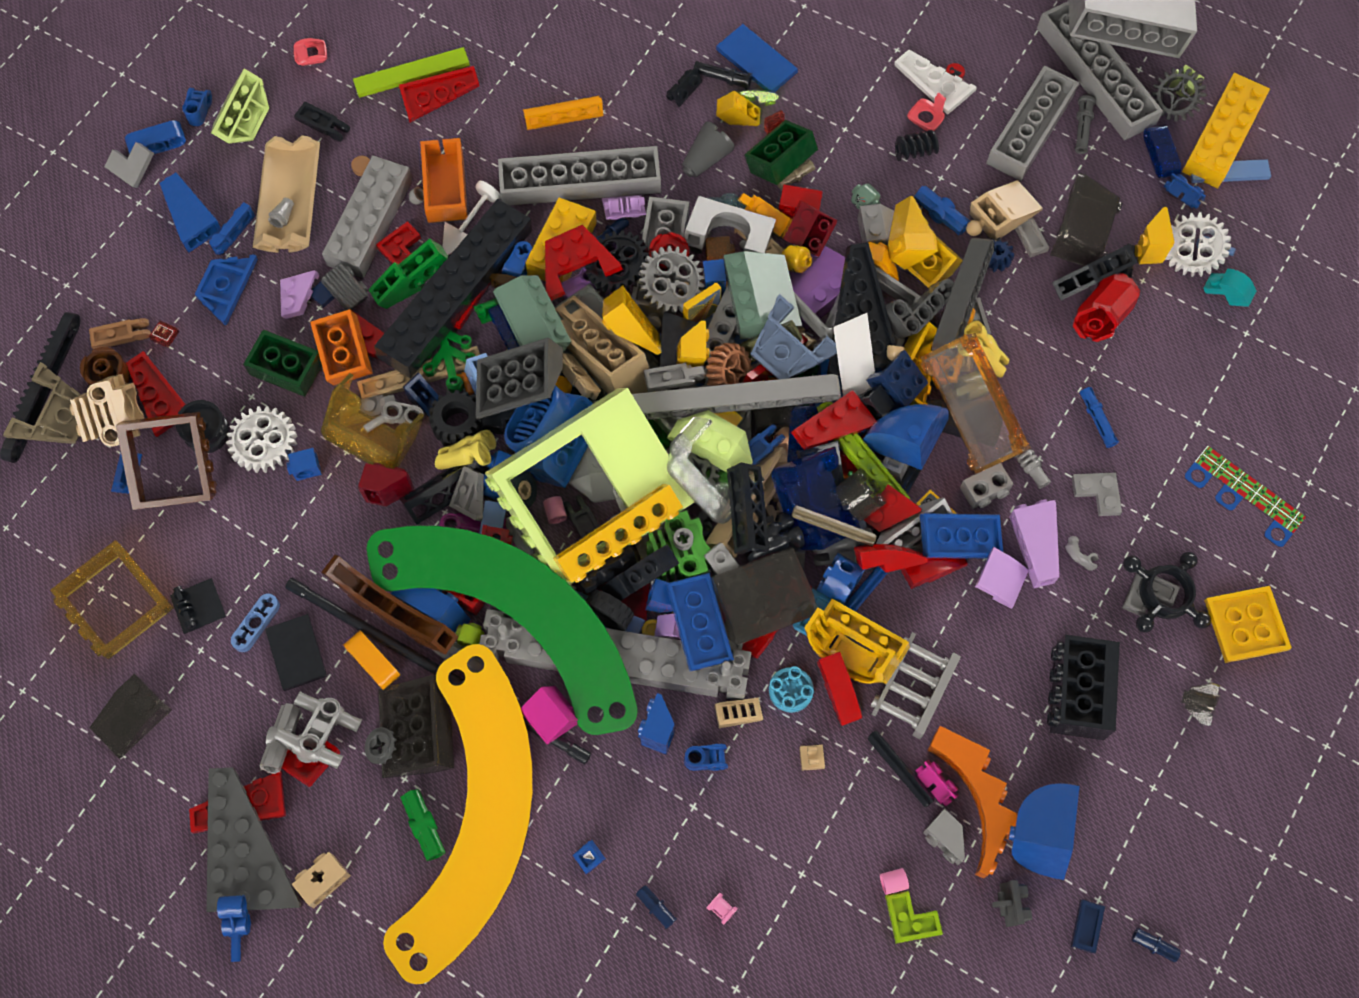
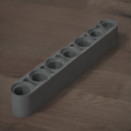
M971 238L933 340V355L956 357L959 344L964 336V330L968 325L994 252V241L992 239Z

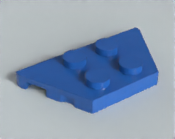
M249 255L250 258L243 259L230 257L225 260H211L195 292L196 298L224 325L228 324L258 261L256 255Z

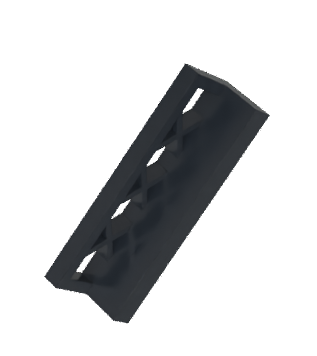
M476 460L470 465H465L474 470L478 469L480 473L485 474L483 467ZM464 466L445 470L399 499L416 525L450 504L454 492H450L451 485L459 480ZM437 493L445 494L443 502L440 504L432 503L433 495ZM419 504L426 505L425 513L416 517L412 508Z
M741 462L727 469L734 553L744 554L751 550L768 552L769 541L761 466ZM749 471L754 472V482L749 477ZM751 492L756 496V503L751 498ZM753 513L758 517V524L753 519ZM755 534L759 536L761 545L756 544Z

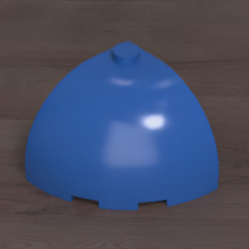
M915 404L898 408L880 418L868 430L863 441L873 452L922 470L949 419L948 409L930 404Z
M1050 784L1038 788L1026 797L1018 811L1016 826H1010L1009 840L1013 841L1012 855L1020 865L1037 874L1064 880L1073 852L1080 786Z

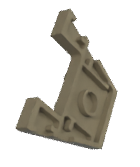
M40 362L32 377V381L52 389V392L36 424L32 426L12 417L3 435L6 438L76 444L79 438L76 430V425L78 424L75 416L70 411V400L81 394L67 385L58 375L56 376L45 364Z

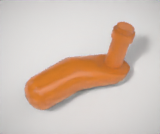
M466 373L457 374V376L462 378L465 391L470 396L473 395L474 391Z

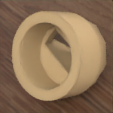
M887 346V357L893 361L904 350V347Z

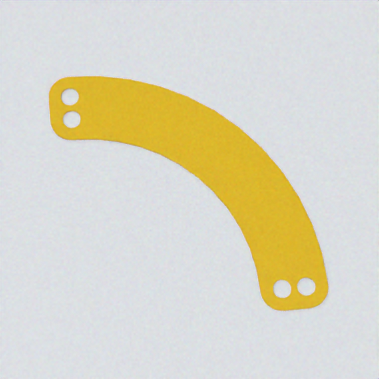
M480 644L466 646L445 660L439 666L436 674L437 685L449 704L461 733L467 763L468 791L460 833L441 874L427 893L411 910L392 924L384 936L383 945L385 953L401 977L412 984H423L430 981L454 961L479 934L496 910L511 882L523 850L529 825L532 801V760L527 729L519 702L508 677L493 652ZM478 656L483 659L484 668L482 671L473 673L468 669L467 663L471 657ZM454 669H460L465 674V681L459 686L452 685L448 680L449 673ZM402 933H409L414 938V945L408 951H402L396 945L397 937ZM415 953H423L427 957V966L421 971H415L410 966V958Z

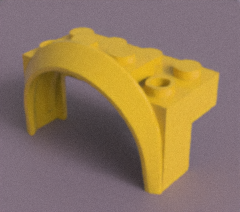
M831 599L824 611L817 608L804 627L811 647L820 658L840 652L850 678L867 684L879 682L887 684L910 648L909 642L834 599ZM837 635H839L838 638H837V640L835 641V643L833 644V646H832L831 649H830V648H829L830 644L832 643V641L834 640V638H835ZM846 636H848V637L854 639L855 641H857V642L861 643L862 645L868 647L869 649L873 650L874 652H871V651H869V650H867V649L861 647L860 645H858V644H856L855 642L851 641V640H850L849 638H847Z

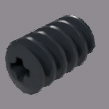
M933 130L922 131L919 134H906L904 137L902 135L897 136L895 141V154L898 161H901L902 155L905 160H908L910 153L914 159L917 156V152L920 157H924V151H926L928 156L932 154V149L935 154L939 152L938 139Z

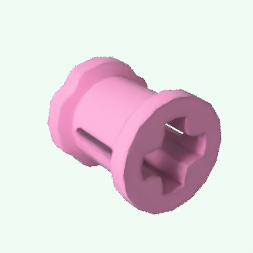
M719 893L707 906V909L709 911L712 910L722 920L721 923L724 925L738 908L732 907L722 898L723 895Z

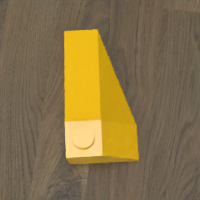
M909 196L895 205L888 241L890 260L904 270L938 251L936 235L930 229L927 219L923 217L922 211L913 196Z

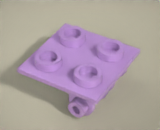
M642 195L602 198L606 220H618L624 217L636 218L646 215L645 201Z

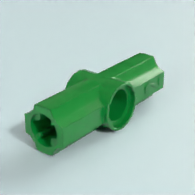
M416 789L405 793L400 798L409 817V826L414 837L420 843L424 857L427 861L441 857L446 851L438 835L436 822L430 810L428 811L420 790Z

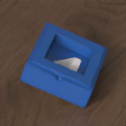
M593 840L587 842L573 854V857L585 874L590 873L606 859Z

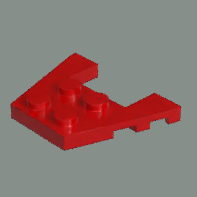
M583 224L545 241L546 292L551 301L566 295L559 277L599 260L606 277L623 270L619 261Z

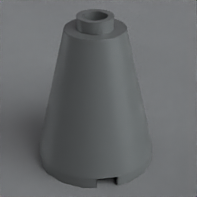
M706 121L703 124L682 163L684 167L682 170L689 177H698L735 149L733 148L735 146L727 134L723 131L720 133L715 130L717 126L711 122Z

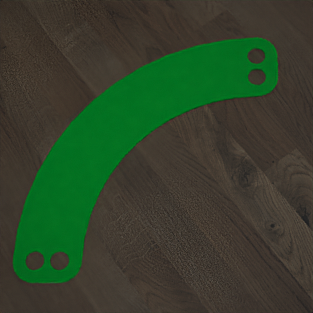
M405 526L379 530L370 537L366 549L371 576L374 583L385 591L412 588H434L454 591L491 604L522 625L541 644L555 664L571 698L575 717L578 719L577 723L583 731L591 735H601L625 730L635 722L638 708L631 681L620 653L605 626L588 603L569 583L543 562L515 546L465 529L442 526ZM384 541L390 542L393 546V554L388 558L382 557L378 552L379 545ZM387 563H393L398 569V574L394 579H387L383 575V567ZM614 702H620L625 706V715L620 719L613 718L610 715L609 708ZM592 706H598L603 710L604 717L602 721L594 723L589 720L587 713Z

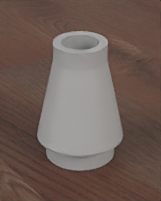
M283 198L269 213L268 220L273 226L283 228V226L287 225L292 207L294 206L293 201L289 198Z

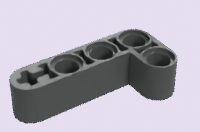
M945 279L933 284L910 308L901 299L886 304L893 333L900 339L917 334L948 302L954 282L950 279Z

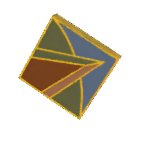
M714 283L683 304V318L699 323L715 313L721 300L720 285Z

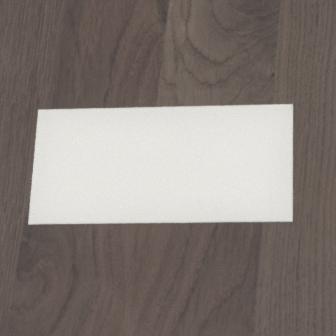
M867 313L833 327L843 396L852 390L858 396L871 388L866 379L870 375L875 374Z

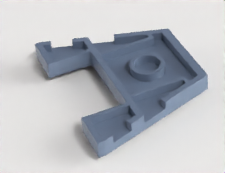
M779 294L751 352V356L777 379L794 378L836 355L837 349L836 343L826 336L811 352L780 323L794 309V306Z

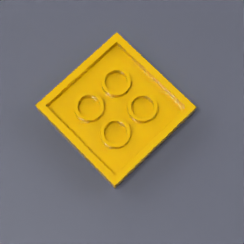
M1270 586L1210 597L1204 600L1208 613L1211 616V622L1225 663L1289 651L1292 648Z

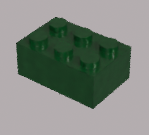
M785 120L744 154L751 174L778 185L818 150L812 130Z
M262 330L243 363L249 375L304 397L322 367L317 350L266 330Z

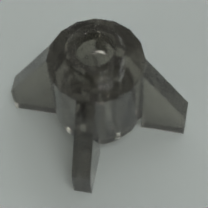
M1211 682L1190 687L1189 691H1184L1181 703H1184L1185 709L1203 725L1211 726L1213 714L1221 696L1218 695L1220 685Z

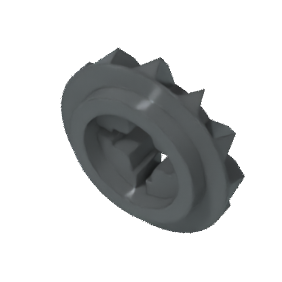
M380 727L374 729L368 735L365 742V754L370 762L386 764L388 759L393 758L392 752L396 750L394 743L397 739L393 737L392 731ZM381 742H384L385 746L382 747V750H378L379 746L382 745Z

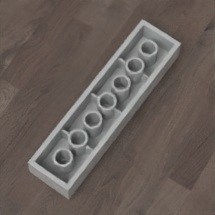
M1069 1L1042 13L1037 29L1088 95L1096 99L1095 104L1124 141L1157 124L1163 110L1114 48L1107 43L1069 36Z
M657 146L498 159L501 200L509 206L557 202L559 197L571 201L661 193Z

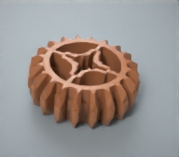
M723 343L716 346L714 351L710 352L711 357L707 358L708 366L705 367L707 369L705 376L708 377V381L706 384L718 386L743 383L746 374L754 368L751 366L752 359L748 357L749 352L736 343Z

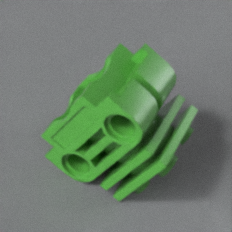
M687 510L680 512L671 520L666 519L665 540L661 529L657 530V543L653 532L648 533V541L645 542L647 556L668 544L679 562L678 565L656 579L666 581L667 574L669 582H674L675 573L678 580L710 572L711 566L704 558L710 547L704 541L702 524L699 518L690 520ZM680 528H687L693 533V545L688 550H679L673 543L674 533ZM680 535L678 542L682 541V544H685L689 537Z

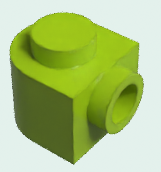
M465 623L463 625L459 624L456 635L459 636L457 643L463 647L479 644L481 635H484V631L481 630L482 627L475 623H469V625Z

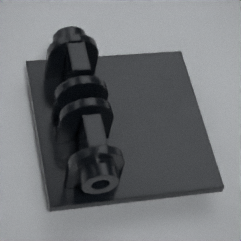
M212 578L186 589H183L182 586L175 587L173 594L170 595L184 634L226 617Z

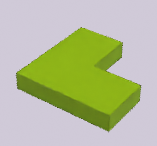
M909 891L885 896L895 944L943 935L937 911L914 915Z

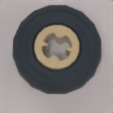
M524 471L510 481L526 507L529 508L535 502L537 484L533 475Z

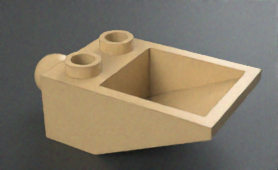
M1016 180L990 190L971 202L970 215L974 220L967 224L966 230L969 235L978 236L983 229L990 239L993 238L997 241L999 237L1002 238L1042 211L1043 208L1025 187Z

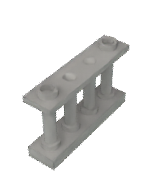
M912 632L909 638L904 637L910 645L908 651L940 666L943 672L940 678L937 676L934 678L904 663L903 658L886 684L881 696L876 694L871 704V707L874 708L871 715L876 716L879 709H882L911 724V727L915 729L912 736L921 739L961 656L952 653L950 658H942L912 643L916 636ZM898 670L930 685V688L934 690L931 697H924L894 682L893 680ZM890 689L920 704L921 708L924 709L922 716L917 715L915 717L884 701L888 690Z

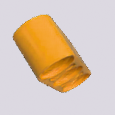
M361 630L343 644L346 650L382 690L400 676L399 672Z

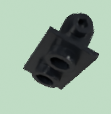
M694 67L693 70H686L684 75L678 80L679 85L674 84L667 91V99L670 101L675 100L678 107L702 83L697 67Z

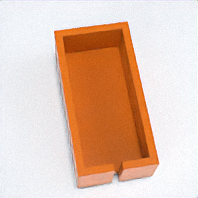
M460 138L442 139L445 154L441 153L438 140L420 141L424 209L428 223L465 220L468 217L464 156Z

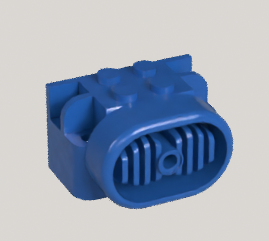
M555 385L550 398L515 409L505 428V442L509 448L517 453L593 403L584 396L565 393ZM580 435L525 471L531 472L536 481L566 488L588 448V444L583 436Z

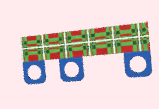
M1209 446L1205 448L1185 473V478L1198 488H1203L1213 475L1225 483L1215 496V499L1226 509L1234 510L1244 497L1274 519L1265 531V537L1278 547H1283L1306 518L1302 513ZM1193 470H1201L1205 475V479L1202 482L1194 481L1191 477ZM1224 492L1234 494L1235 502L1233 504H1225L1222 501L1221 497ZM1272 529H1282L1285 533L1284 539L1281 541L1274 540L1271 536Z

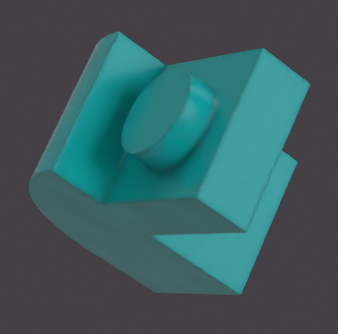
M1229 268L1225 274L1211 273L1203 287L1206 294L1225 295L1231 306L1249 307L1257 292L1252 280L1247 275Z

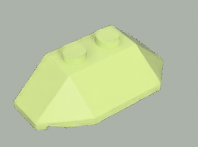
M245 68L243 69L213 124L212 134L229 144L254 140L269 110L261 78Z
M709 410L678 419L667 439L700 458L707 459L709 463L727 472L728 468L741 462L751 465L753 463L746 431Z

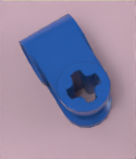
M191 87L188 89L182 109L191 126H200L204 123L212 103V93L210 90L198 91Z
M521 241L515 245L510 257L503 266L502 274L515 277L527 275L525 262L532 250L530 243Z
M725 744L692 746L685 752L684 765L692 771L728 769V764L725 763V750L727 746ZM690 754H697L701 761L692 763L689 761L688 756Z

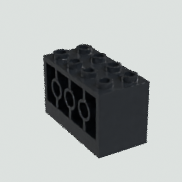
M1065 634L1057 642L1056 646L1052 647L1051 660L1054 661V667L1050 670L1049 681L1053 682L1052 690L1049 691L1048 695L1051 712H1048L1047 725L1050 726V733L1105 740L1116 731L1120 642Z

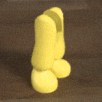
M980 321L969 323L964 330V334L968 339L963 340L959 344L958 352L963 357L973 355V359L978 364L985 367L995 376L1003 377L1006 372V368L1003 365H1008L1010 359L998 347L992 335L987 334L985 326Z
M483 430L473 436H466L455 444L440 448L435 459V467L440 470L470 465L474 460L482 466L489 465L491 463L489 450H493L496 447V439L490 430Z

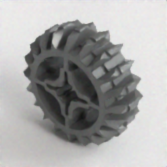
M1180 67L1179 73H1177L1175 68H1172L1171 76L1168 72H1164L1166 79L1158 78L1161 85L1154 84L1153 87L1158 89V92H1152V96L1158 97L1154 100L1163 109L1161 117L1167 114L1166 119L1170 121L1174 115V121L1178 122L1181 115L1182 120L1185 121L1187 120V113L1190 117H1194L1193 109L1200 112L1201 109L1197 105L1198 103L1201 105L1205 104L1203 100H1200V97H1207L1206 93L1201 92L1207 87L1206 85L1199 86L1204 79L1201 77L1196 80L1199 73L1195 72L1191 75L1192 69L1188 68L1184 74L1183 67ZM1182 79L1176 87H1167L1172 81ZM1189 80L1194 85L1195 96L1187 93V83ZM1179 90H1181L1183 95L1187 96L1188 98L1179 97V99L1177 100V96H1175V94H1173L1172 92L1176 93V91L1179 92ZM1164 93L1171 96L1170 109L1164 103ZM1182 102H1192L1185 109L1175 111Z

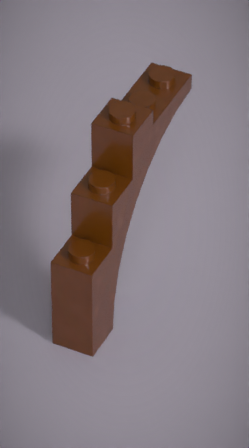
M334 554L321 572L348 594L347 596L361 608L375 613L388 625L404 631L418 644L446 655L459 637L445 624L422 614L389 594L338 555Z

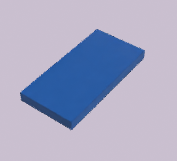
M744 24L739 26L716 46V50L743 73H752V80L770 95L775 93L798 73L797 67Z
M920 514L923 555L926 558H988L993 547L1003 552L1000 515Z
M710 573L667 583L666 588L689 672L722 664L725 661H733V654Z

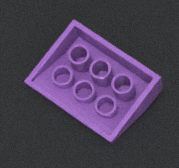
M824 246L819 257L811 254L812 264L805 272L796 273L789 271L793 291L819 319L833 308L840 292L845 261L844 256ZM800 316L802 327L806 331L810 326Z

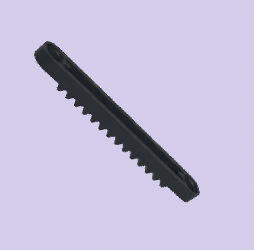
M71 312L63 314L57 329L50 332L53 337L47 339L49 345L43 347L46 352L40 354L43 359L37 360L38 364L40 362L45 364L56 376L79 330L81 319L78 314ZM32 381L27 382L29 389L23 390L26 395L20 397L22 404L16 405L19 411L13 412L15 419L34 426L51 389ZM6 438L0 451L1 459L16 463L21 457L28 440Z

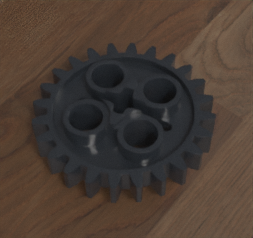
M622 230L620 235H617L613 231L611 237L606 233V239L603 240L599 237L598 241L619 261L623 270L606 277L599 260L584 266L590 282L595 284L597 289L602 288L603 292H606L609 288L612 294L615 289H619L621 286L630 291L629 285L632 284L637 287L636 281L642 278L638 275V272L643 270L640 266L643 262L646 263L645 258L650 256L648 247L645 245L644 240H640L638 235L633 237L632 232L625 235Z

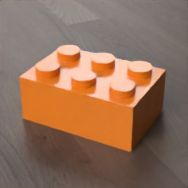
M349 309L310 322L327 382L334 386L373 374L358 317L353 311Z

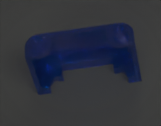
M827 448L774 468L772 470V480L783 512L792 516L794 507L800 506L861 529L858 516L851 510L843 509L831 470L836 469L839 464V457L835 448ZM793 518V527L799 526L804 535L805 545L800 548L801 550H824L847 538Z

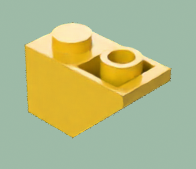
M732 91L717 99L716 116L729 125L758 126L760 125L761 108L736 91Z
M706 321L699 322L680 338L677 345V364L686 363V365H691V367L703 366L704 362L707 361V358H709V348H706V342L709 339V329H706Z

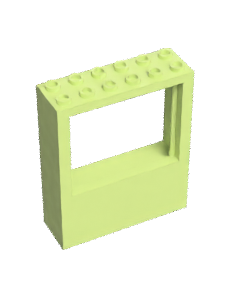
M628 388L614 390L485 473L488 477L485 479L487 485L499 495V498H497L499 504L504 510L506 509L510 512L509 520L515 528L522 531L521 539L527 547L534 550L535 553L532 556L566 580L569 585L573 582L565 578L553 559L556 556L555 551L510 480L582 435L626 508L662 484H669L682 504L683 508L678 510V512L696 501ZM658 503L652 508V513L655 516L660 512ZM640 516L634 519V526L636 528L642 524ZM623 529L615 533L617 540L622 539L624 536ZM604 541L596 546L598 553L604 551ZM586 554L578 558L579 565L586 563Z

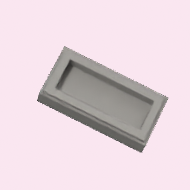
M1033 217L1015 228L1030 258L1048 252L1049 246Z

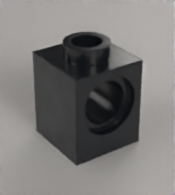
M881 385L867 389L860 397V400L876 420L890 413V410L895 406Z

